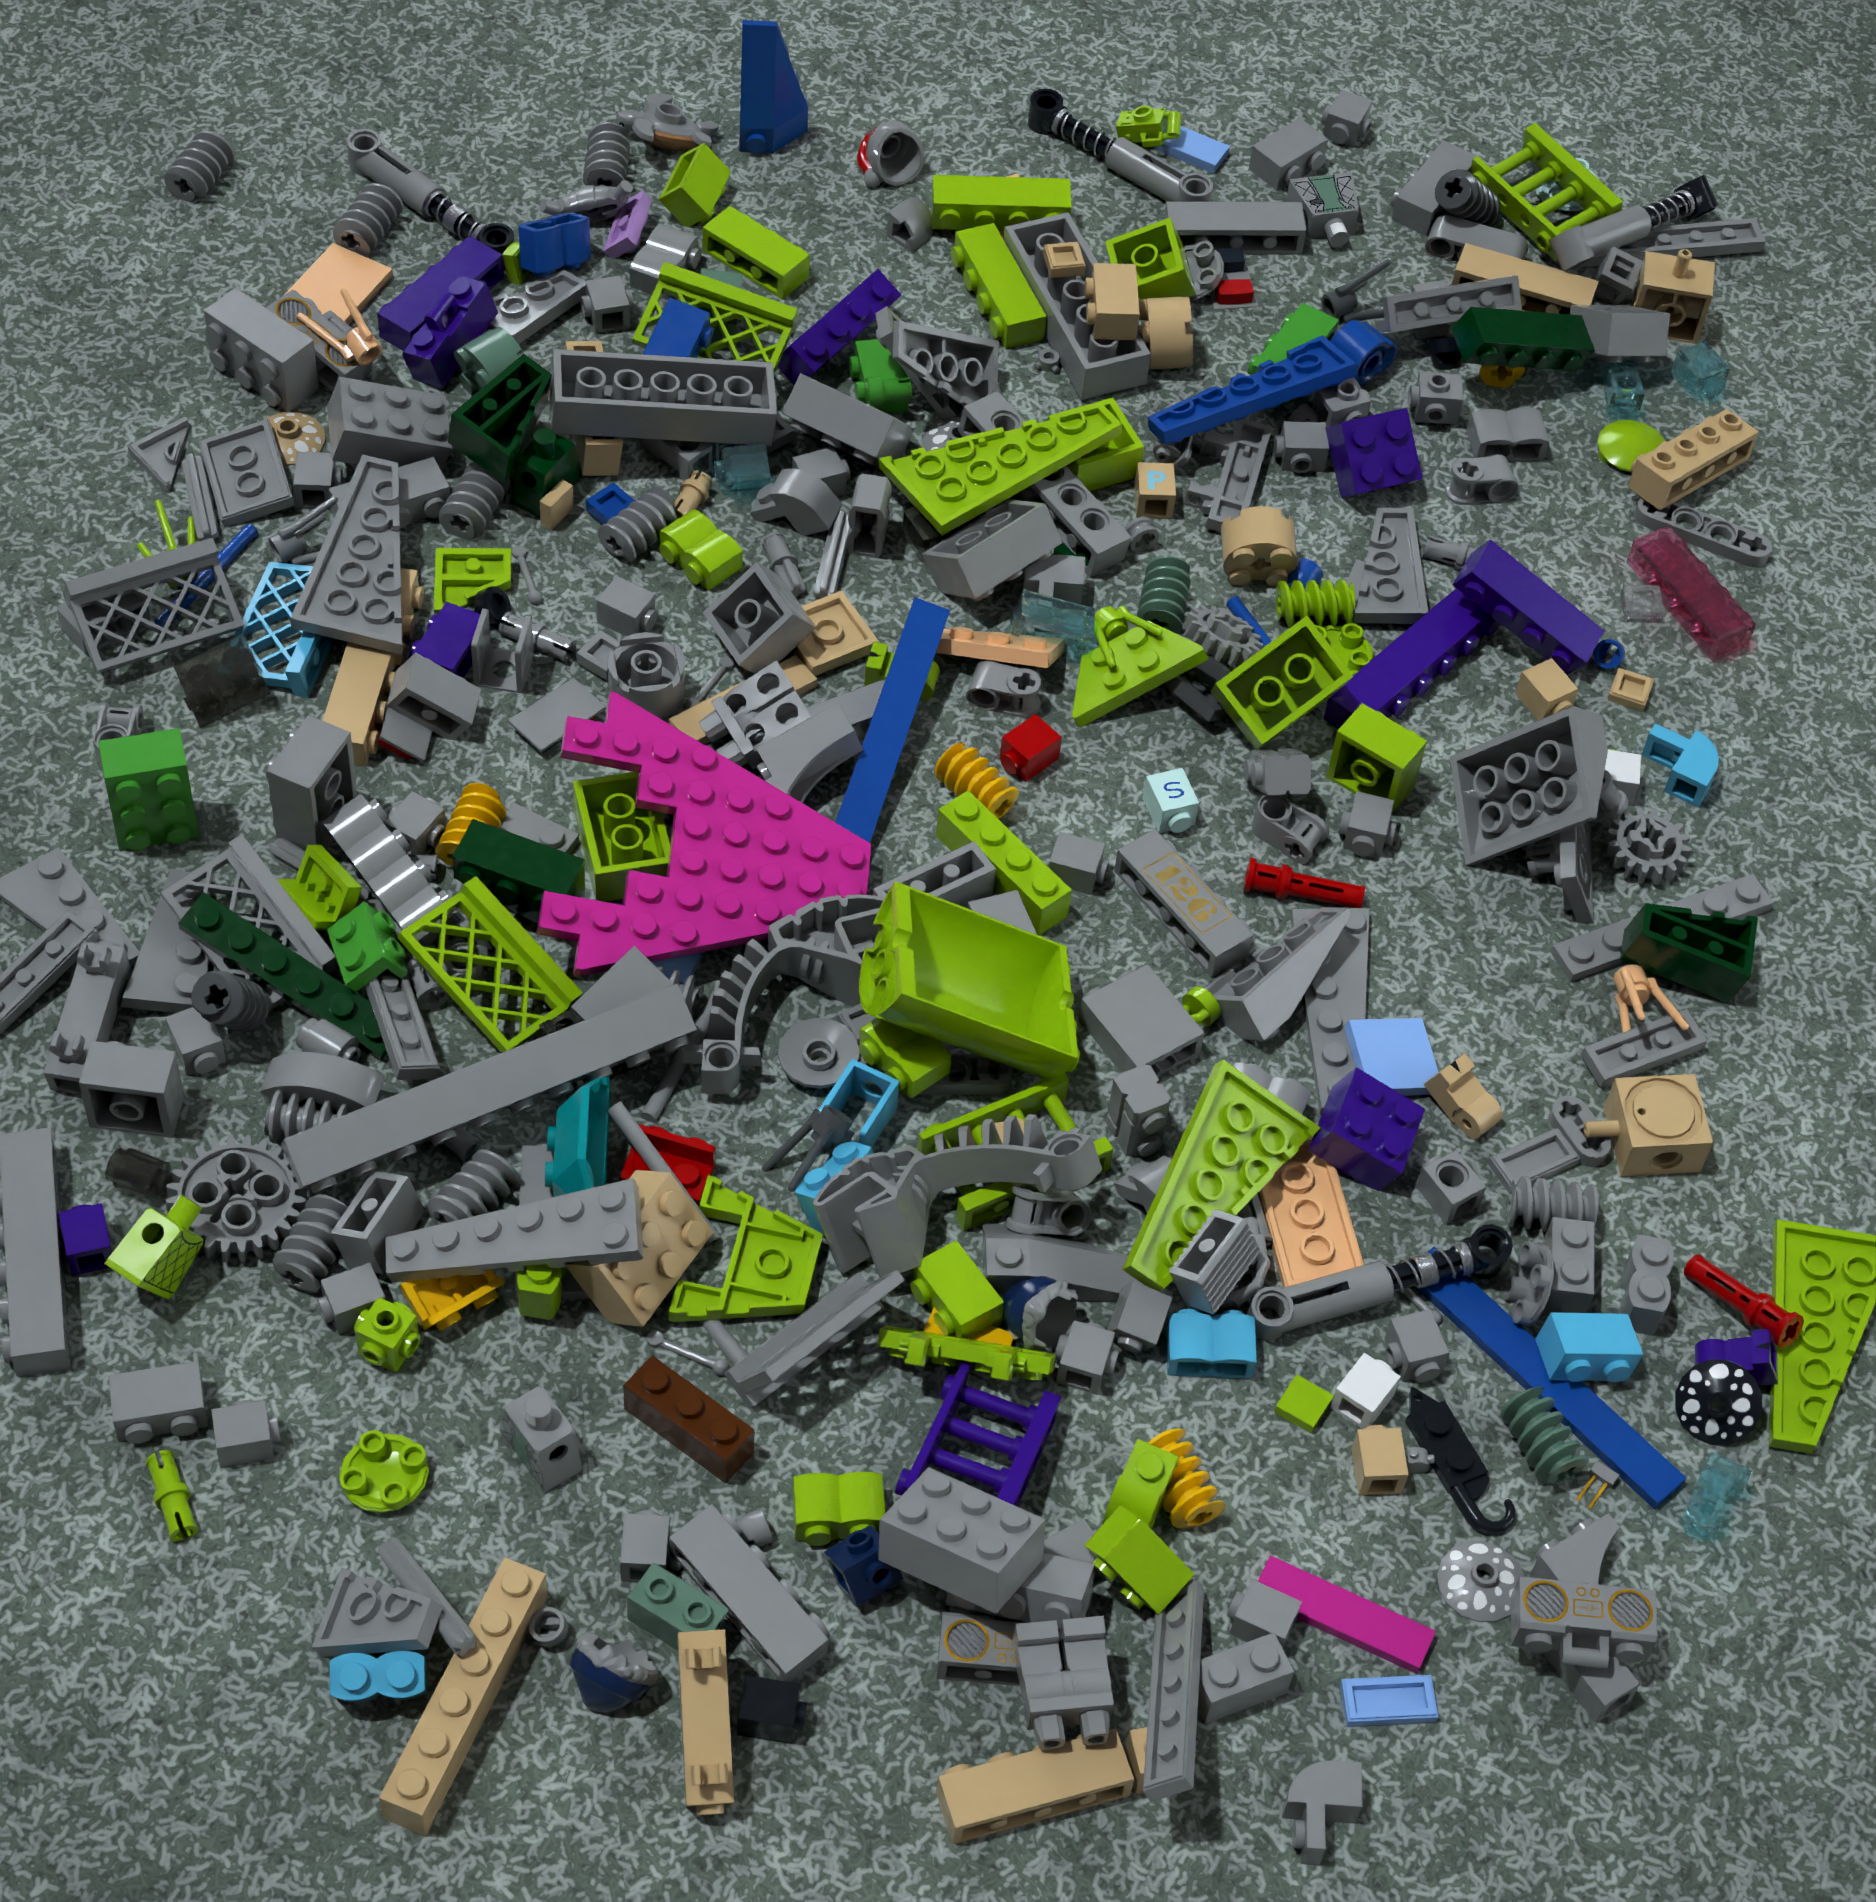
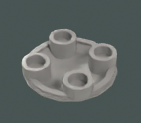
M1200 241L1196 245L1183 247L1196 293L1189 297L1190 301H1195L1208 295L1218 286L1223 277L1224 262L1220 253L1214 249L1209 241Z
M1525 1241L1519 1251V1262L1514 1276L1509 1275L1504 1280L1503 1299L1512 1302L1513 1322L1521 1326H1530L1543 1312L1551 1294L1554 1261L1551 1250L1545 1244Z

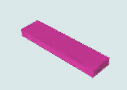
M1271 1555L1258 1582L1302 1601L1297 1616L1298 1620L1418 1674L1435 1635V1630Z

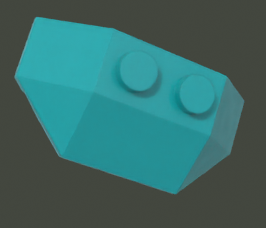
M610 1075L597 1077L580 1087L557 1109L556 1126H548L547 1151H554V1162H546L545 1187H553V1197L606 1185L610 1116L607 1111L610 1109Z

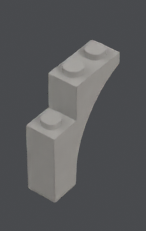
M836 703L757 747L756 750L763 761L757 765V768L764 781L802 803L808 793L826 774L844 761L862 752L863 748L855 730L840 705Z
M1609 1513L1595 1522L1592 1518L1582 1521L1572 1530L1571 1536L1561 1542L1558 1539H1552L1537 1551L1536 1556L1538 1558L1531 1573L1535 1578L1599 1584V1573L1603 1556L1611 1546L1620 1528ZM1559 1647L1557 1651L1550 1650L1542 1653L1595 1723L1629 1703L1640 1685L1626 1664L1619 1661L1616 1657L1609 1656L1608 1668L1603 1669L1560 1664Z

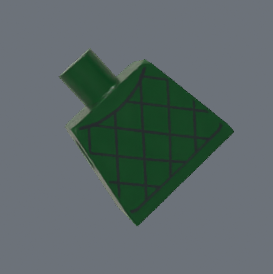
M549 428L538 429L534 433V440L515 460L511 503L540 518V500L559 481L564 480L574 486L582 478L575 444L555 434Z

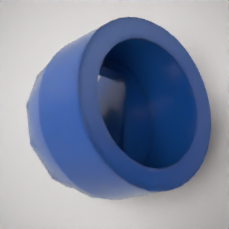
M1605 639L1596 645L1593 657L1596 664L1601 668L1613 669L1623 662L1625 650L1619 641ZM1614 645L1617 647V650L1611 661L1607 663L1604 661V658Z

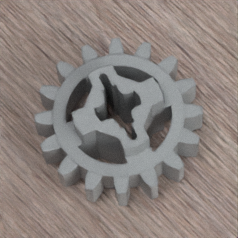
M1200 605L1198 608L1192 607L1182 625V629L1186 630L1184 633L1185 637L1193 639V642L1201 645L1206 654H1211L1217 662L1221 664L1228 663L1232 667H1234L1235 663L1241 665L1263 647V643L1259 642L1261 636L1252 633L1254 628L1247 621L1234 616L1230 610L1225 608L1217 609L1215 606H1211L1209 610L1204 605Z
M1637 807L1634 816L1625 810L1620 819H1613L1604 844L1608 845L1605 855L1607 857H1615L1612 863L1614 869L1625 868L1623 877L1628 878L1635 874L1638 876V883L1643 884L1647 877L1651 878L1655 885H1659L1662 876L1668 881H1672L1676 872H1683L1692 849L1688 847L1690 835L1681 834L1684 827L1682 823L1674 825L1670 823L1671 814L1668 813L1661 818L1658 816L1656 808H1653L1650 814H1645L1641 807Z

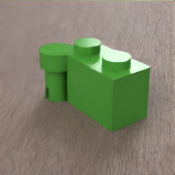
M878 339L855 341L854 356H849V372L851 378L857 377L858 382H855L856 399L885 413L908 412L909 400L912 399L910 377H907L904 369L893 358L890 351L880 344Z

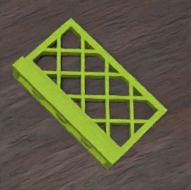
M663 262L659 271L658 283L634 333L632 344L646 348L650 338L644 336L648 327L657 324L663 312L659 301L663 293L691 306L710 309L713 313L714 318L710 319V327L719 326L725 339L710 344L707 349L702 347L697 358H704L701 356L705 355L707 359H713L712 352L728 346L735 360L755 361L762 358L763 362L773 363V371L775 373L790 337L793 338L797 329L798 309ZM738 319L744 321L748 330L730 336L724 323ZM766 331L781 334L778 343L763 348L757 336ZM752 337L758 351L740 357L734 344Z
M477 876L464 883L459 893L402 930L398 935L401 943L501 1053L523 1045L558 1019L562 1018L564 1020L574 1012L570 1007L583 995V992ZM459 907L469 918V928L446 925L447 914ZM421 931L439 933L438 949L423 947L414 936ZM445 935L468 938L467 953L444 950ZM474 939L490 941L496 948V956L490 957L473 954ZM443 960L466 963L465 978L449 976L443 969ZM472 964L495 967L494 983L471 979ZM501 968L516 970L523 977L522 987L500 984ZM470 990L493 992L492 1008L476 1006L470 999ZM499 993L522 997L521 1012L498 1009ZM528 998L544 1000L552 1011L545 1016L527 1013ZM498 1019L520 1022L519 1034L508 1041L497 1029ZM526 1023L532 1024L526 1028Z

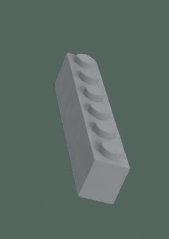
M51 1127L0 1134V1213H3V1223L0 1224V1250L5 1249V1260L0 1261V1286H7V1298L0 1299V1313L2 1324H9V1336H2L4 1362L13 1363L17 1377L69 1370L70 1354L62 1232L58 1213L60 1212L57 1155Z

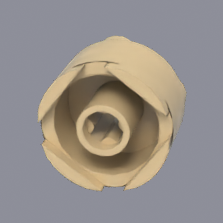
M1189 297L1139 299V319L1145 320L1141 321L1139 334L1151 353L1149 370L1192 367L1193 334H1191L1190 322H1192Z
M1256 506L1240 510V516L1231 521L1230 516L1223 521L1221 525L1223 569L1229 577L1231 585L1247 586L1251 583V580H1266L1269 586H1277L1279 581L1287 582L1289 573L1295 570L1297 566L1295 526L1290 516L1289 519L1283 517L1282 510L1274 507Z

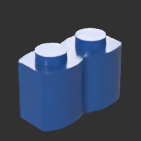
M574 212L564 213L543 220L526 222L518 226L521 268L532 271L534 276H549L553 274V270L558 268L576 269L580 267V263L591 259L589 217Z

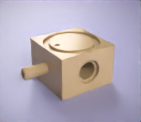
M1687 249L1680 250L1677 256L1646 251L1631 299V306L1670 313L1668 339L1697 344L1713 297L1715 262L1691 259L1692 253Z
M1695 1074L1615 1078L1604 1105L1607 1121L1586 1122L1584 1124V1134L1587 1138L1611 1137L1620 1177L1701 1172L1713 1145V1140Z

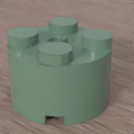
M494 327L454 351L455 359L463 371L459 375V380L469 394L481 390L519 358L517 354L523 351L517 341L505 329Z

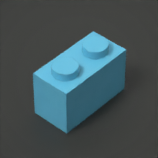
M1550 1312L1535 1338L1550 1380H1569L1571 1382L1628 1381L1643 1357L1642 1349L1628 1314Z

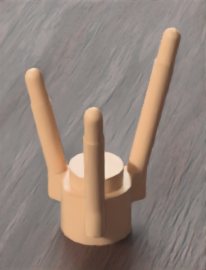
M342 288L340 293L358 326L346 335V346L303 313L297 314V318L338 350L347 362L355 359L359 365H367L375 361L383 351L382 346L368 329L362 315L345 288Z
M1635 964L1627 965L1620 968L1614 974L1613 980L1618 991L1615 999L1619 1007L1622 1033L1631 1030L1628 1005L1633 1007L1637 1019L1642 1021L1645 1019L1642 1005L1648 1001L1650 994L1655 996L1682 1030H1688L1689 1025L1660 990L1654 977L1647 978L1641 966Z

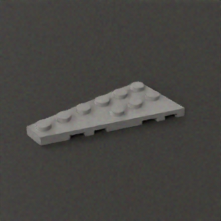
M362 454L290 617L292 629L402 655L399 467L397 462Z

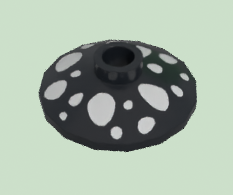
M1709 1359L1694 1365L1682 1376L1675 1392V1410L1681 1425L1694 1438L1709 1445H1729L1743 1440L1756 1428L1762 1414V1393L1756 1379L1743 1366L1729 1360ZM1713 1397H1723L1727 1402L1726 1409L1721 1412L1714 1411L1710 1406V1401Z

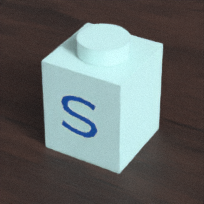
M1183 768L1146 776L1143 800L1158 833L1168 831L1179 833L1195 825L1199 801Z

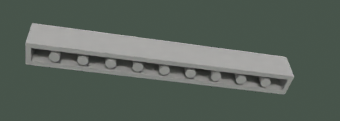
M675 984L283 1139L281 1145L300 1191L311 1188L313 1194L336 1186V1177L351 1172L353 1178L376 1170L378 1167L375 1162L391 1156L393 1162L412 1156L417 1153L415 1146L431 1140L433 1146L452 1140L457 1137L455 1130L470 1124L473 1130L485 1127L497 1121L494 1114L510 1108L512 1115L525 1111L536 1105L533 1100L534 1098L549 1093L551 1099L565 1095L574 1090L572 1083L588 1078L590 1082L597 1077L611 1076L613 1074L611 1068L626 1062L628 1068L635 1067L651 1059L649 1052L662 1047L665 1048L666 1053L680 1049L689 1044L687 1037L691 1036L697 1028L679 985Z

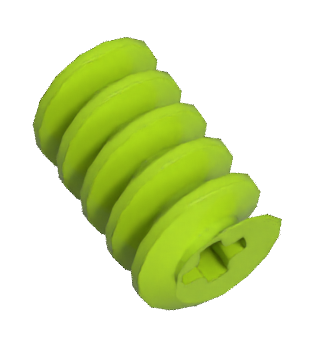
M1338 579L1334 587L1330 580H1323L1320 587H1318L1315 580H1308L1304 588L1301 581L1294 580L1289 589L1286 581H1279L1275 594L1277 621L1279 622L1281 617H1285L1287 626L1292 627L1295 617H1299L1301 620L1305 616L1309 618L1314 616L1316 624L1322 626L1324 617L1329 616L1331 625L1337 626L1339 616H1343L1346 624L1352 623L1355 613L1354 585L1350 582L1348 586L1345 580Z

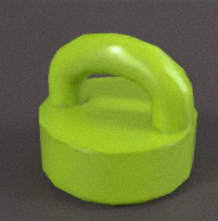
M1194 986L1182 997L1183 1007L1197 1024L1201 1023L1204 1027H1208L1221 1016V1008L1217 999L1203 987Z

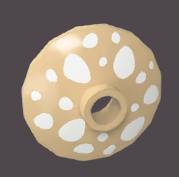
M282 412L266 418H269L284 466L296 465L297 452H321L325 444V430L316 419L298 412Z

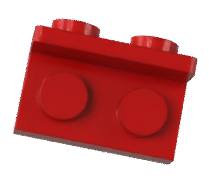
M638 1124L699 1207L708 1175L712 1176L716 1167V1147L700 1138H686L669 1133L658 1126L648 1127ZM633 1146L622 1169L619 1181L629 1179L636 1170L651 1171Z

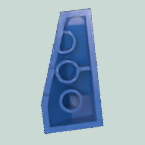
M743 20L739 152H751L753 154L774 153L807 132L808 101L802 93L799 77L792 67L789 51L778 23L774 21Z

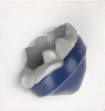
M1047 1276L1023 1280L1012 1286L1003 1298V1314L1012 1338L1023 1345L1025 1349L1051 1353L1056 1349L1060 1335H1068L1070 1333L1073 1321L1075 1320L1076 1301H1078L1076 1290L1068 1289V1282L1066 1280H1055Z
M584 1633L578 1638L577 1648H575L569 1662L583 1703L589 1709L597 1712L620 1710L635 1701L642 1700L652 1688V1685L657 1682L659 1675L657 1667L652 1661L648 1660L647 1652L643 1649L636 1651L630 1639H625L619 1644L605 1642L593 1633Z

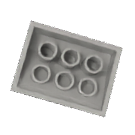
M1572 706L1450 756L1465 865H1476L1596 819L1608 754L1602 715Z

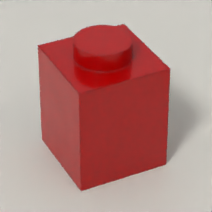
M1034 714L1002 737L999 757L1001 764L1008 773L1017 774L1022 780L1027 782L1059 759L1062 736L1039 716Z

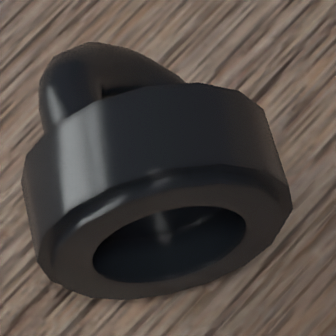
M1455 337L1435 339L1428 342L1429 355H1431L1435 367L1441 370L1456 368L1463 359ZM1454 352L1452 360L1443 361L1440 359V353Z
M491 586L479 591L475 596L474 612L481 614L482 608L488 609L490 626L505 622L502 618L507 612H511V604L507 594L502 589Z

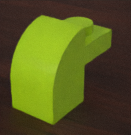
M1137 1439L1125 1469L1114 1487L1103 1523L1121 1505L1140 1517L1152 1529L1161 1510V1500L1177 1466L1179 1456Z

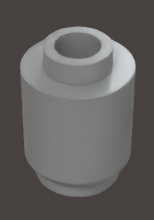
M309 1019L302 1026L296 1039V1045L302 1049V1052L324 1053L358 1062L360 1058L359 1039L325 1019Z

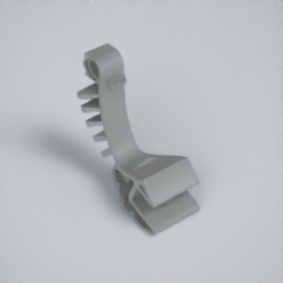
M856 894L846 895L845 898H842L840 895L820 898L817 903L813 901L798 909L795 916L789 914L768 926L769 953L753 938L746 944L744 957L738 954L733 959L731 971L725 970L723 972L720 986L715 989L710 1009L707 1039H703V1045L688 1044L683 1049V1063L702 1064L701 1093H729L738 1086L740 1066H761L759 1048L742 1047L744 1031L749 1014L758 997L778 975L786 974L799 978L835 1000L854 1007L861 1004L859 976L865 948H873L880 927L873 925V922L885 897ZM717 1066H725L726 1068H717Z
M1028 1114L1025 1118L1024 1134L1016 1116L1006 1117L1004 1121L1003 1144L993 1119H985L982 1124L981 1145H976L969 1125L958 1129L959 1147L949 1148L944 1134L941 1133L934 1135L937 1152L927 1155L909 1145L888 1150V1153L878 1152L864 1155L863 1158H855L842 1168V1172L836 1173L822 1187L813 1200L815 1211L838 1271L847 1272L870 1256H872L879 1278L895 1270L902 1273L920 1266L924 1253L930 1207L936 1195L942 1190L985 1182L1036 1184L1038 1190L1043 1193L1049 1187L1077 1190L1087 1186L1102 1170L1092 1136L1083 1134L1081 1127L1071 1128L1069 1132L1060 1130L1048 1143L1037 1116Z

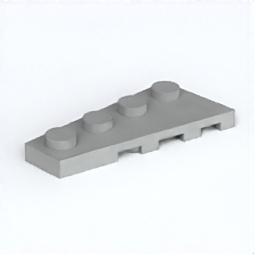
M170 870L163 890L191 872ZM206 878L202 879L199 882L205 883ZM187 889L175 898L182 907L191 908L203 891ZM160 896L126 987L121 1007L173 1013L192 1007L191 995L193 986L201 976L208 972V957L191 936L179 929L178 922L180 920L162 896Z

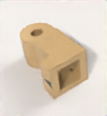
M1464 1053L1423 1085L1452 1123L1454 1122L1471 1139H1478L1502 1119L1503 1113L1498 1101L1486 1092L1471 1071L1475 1065L1467 1054Z

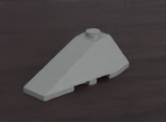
M982 1224L983 1275L1002 1300L1005 1293L1015 1284L1039 1276H1047L1055 1280H1066L1068 1282V1289L1076 1290L1078 1301L1117 1302L1121 1288L1132 1281L1142 1284L1122 1270L1128 1257L1127 1255L1058 1234L1028 1235L1012 1231L1005 1224Z

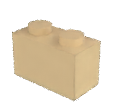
M1093 263L1092 277L1085 278L1084 287L1085 299H1091V303H1087L1086 324L1093 325V339L1136 340L1140 316L1136 264Z

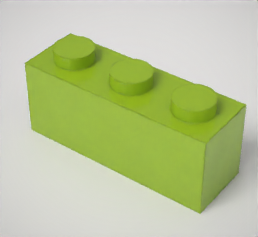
M728 206L703 226V252L736 272L743 274L744 277L782 300L809 278V253L731 206Z

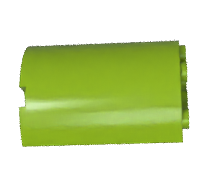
M895 881L885 896L873 922V925L880 927L873 948H865L859 976V997L865 1013L1047 1080L1058 1078L1067 1071H1074L1080 1059V1050L1077 1048L1076 1039L1077 1022L1074 1020V1011L1071 1009L1074 994L1071 992V966L1068 964L1067 947Z

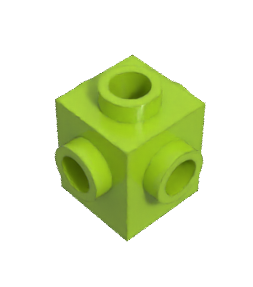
M380 1297L377 1298L370 1310L364 1309L360 1313L354 1325L358 1354L369 1363L383 1366L395 1373L405 1359H409L415 1353L421 1338L418 1334L417 1316L403 1303H391Z

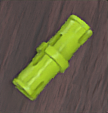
M161 1450L159 1453L164 1465L163 1468L160 1467L155 1453L147 1457L145 1463L156 1490L153 1494L155 1505L158 1509H162L170 1540L177 1542L184 1539L179 1526L180 1522H182L188 1538L198 1533V1526L195 1524L188 1503L190 1492L187 1484L181 1482L174 1453L170 1450Z

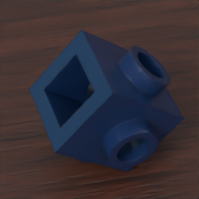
M871 1525L851 1533L845 1540L824 1551L838 1586L856 1606L874 1596L885 1593L889 1587L903 1580L899 1569L878 1560L879 1533Z

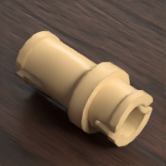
M699 470L694 471L691 474V478L684 480L680 486L681 493L674 502L677 518L682 517L692 509L696 510L698 505L704 504L709 497L708 490L712 487L713 480L705 472L700 474Z

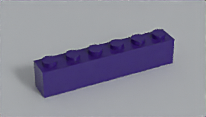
M1457 588L1454 589L1353 675L1354 677L1347 685L1329 697L1323 719L1339 729L1361 703L1383 713L1387 718L1392 715L1395 717L1400 716L1407 708L1412 697L1415 695L1423 696L1432 685L1434 678L1439 674L1443 677L1446 676L1454 667L1457 658L1462 654L1466 657L1469 656L1477 647L1479 639L1484 635L1492 636L1500 624L1476 603L1469 601Z

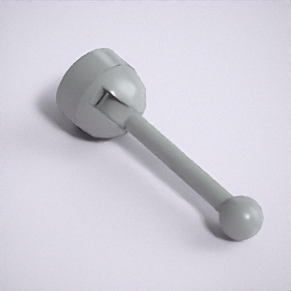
M760 1508L747 1513L739 1520L738 1525L742 1531L739 1536L749 1547L753 1545L762 1547L773 1542L769 1526ZM671 1554L667 1557V1569L671 1572H678L682 1569V1566Z

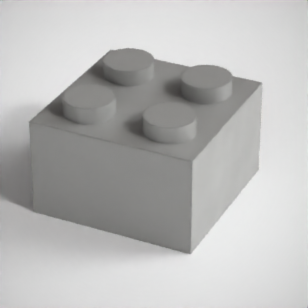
M1571 305L1570 315H1582L1595 351L1589 357H1601L1600 360L1606 362H1622V358L1630 357V361L1651 362V356H1666L1670 313L1630 305Z
M758 562L754 563L703 612L737 664L754 674L775 660L779 663L817 628L780 575Z
M91 1041L79 1080L89 1128L173 1138L184 1099L176 1051H169L158 1046L149 1048L129 1046L117 1041H109L107 1043Z

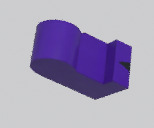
M1769 1329L1752 1330L1751 1337L1733 1338L1726 1341L1705 1339L1695 1345V1365L1709 1359L1729 1360L1743 1366L1756 1379L1758 1385L1778 1384L1777 1349Z

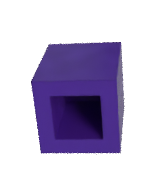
M102 1203L78 1205L71 1210L58 1212L72 1276L110 1268L104 1264L113 1251Z

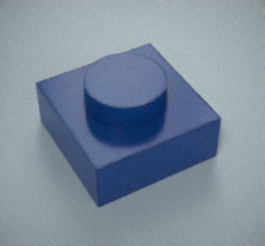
M613 482L586 500V511L600 523L606 524L611 517L617 516L622 509L628 508L630 503L635 500Z

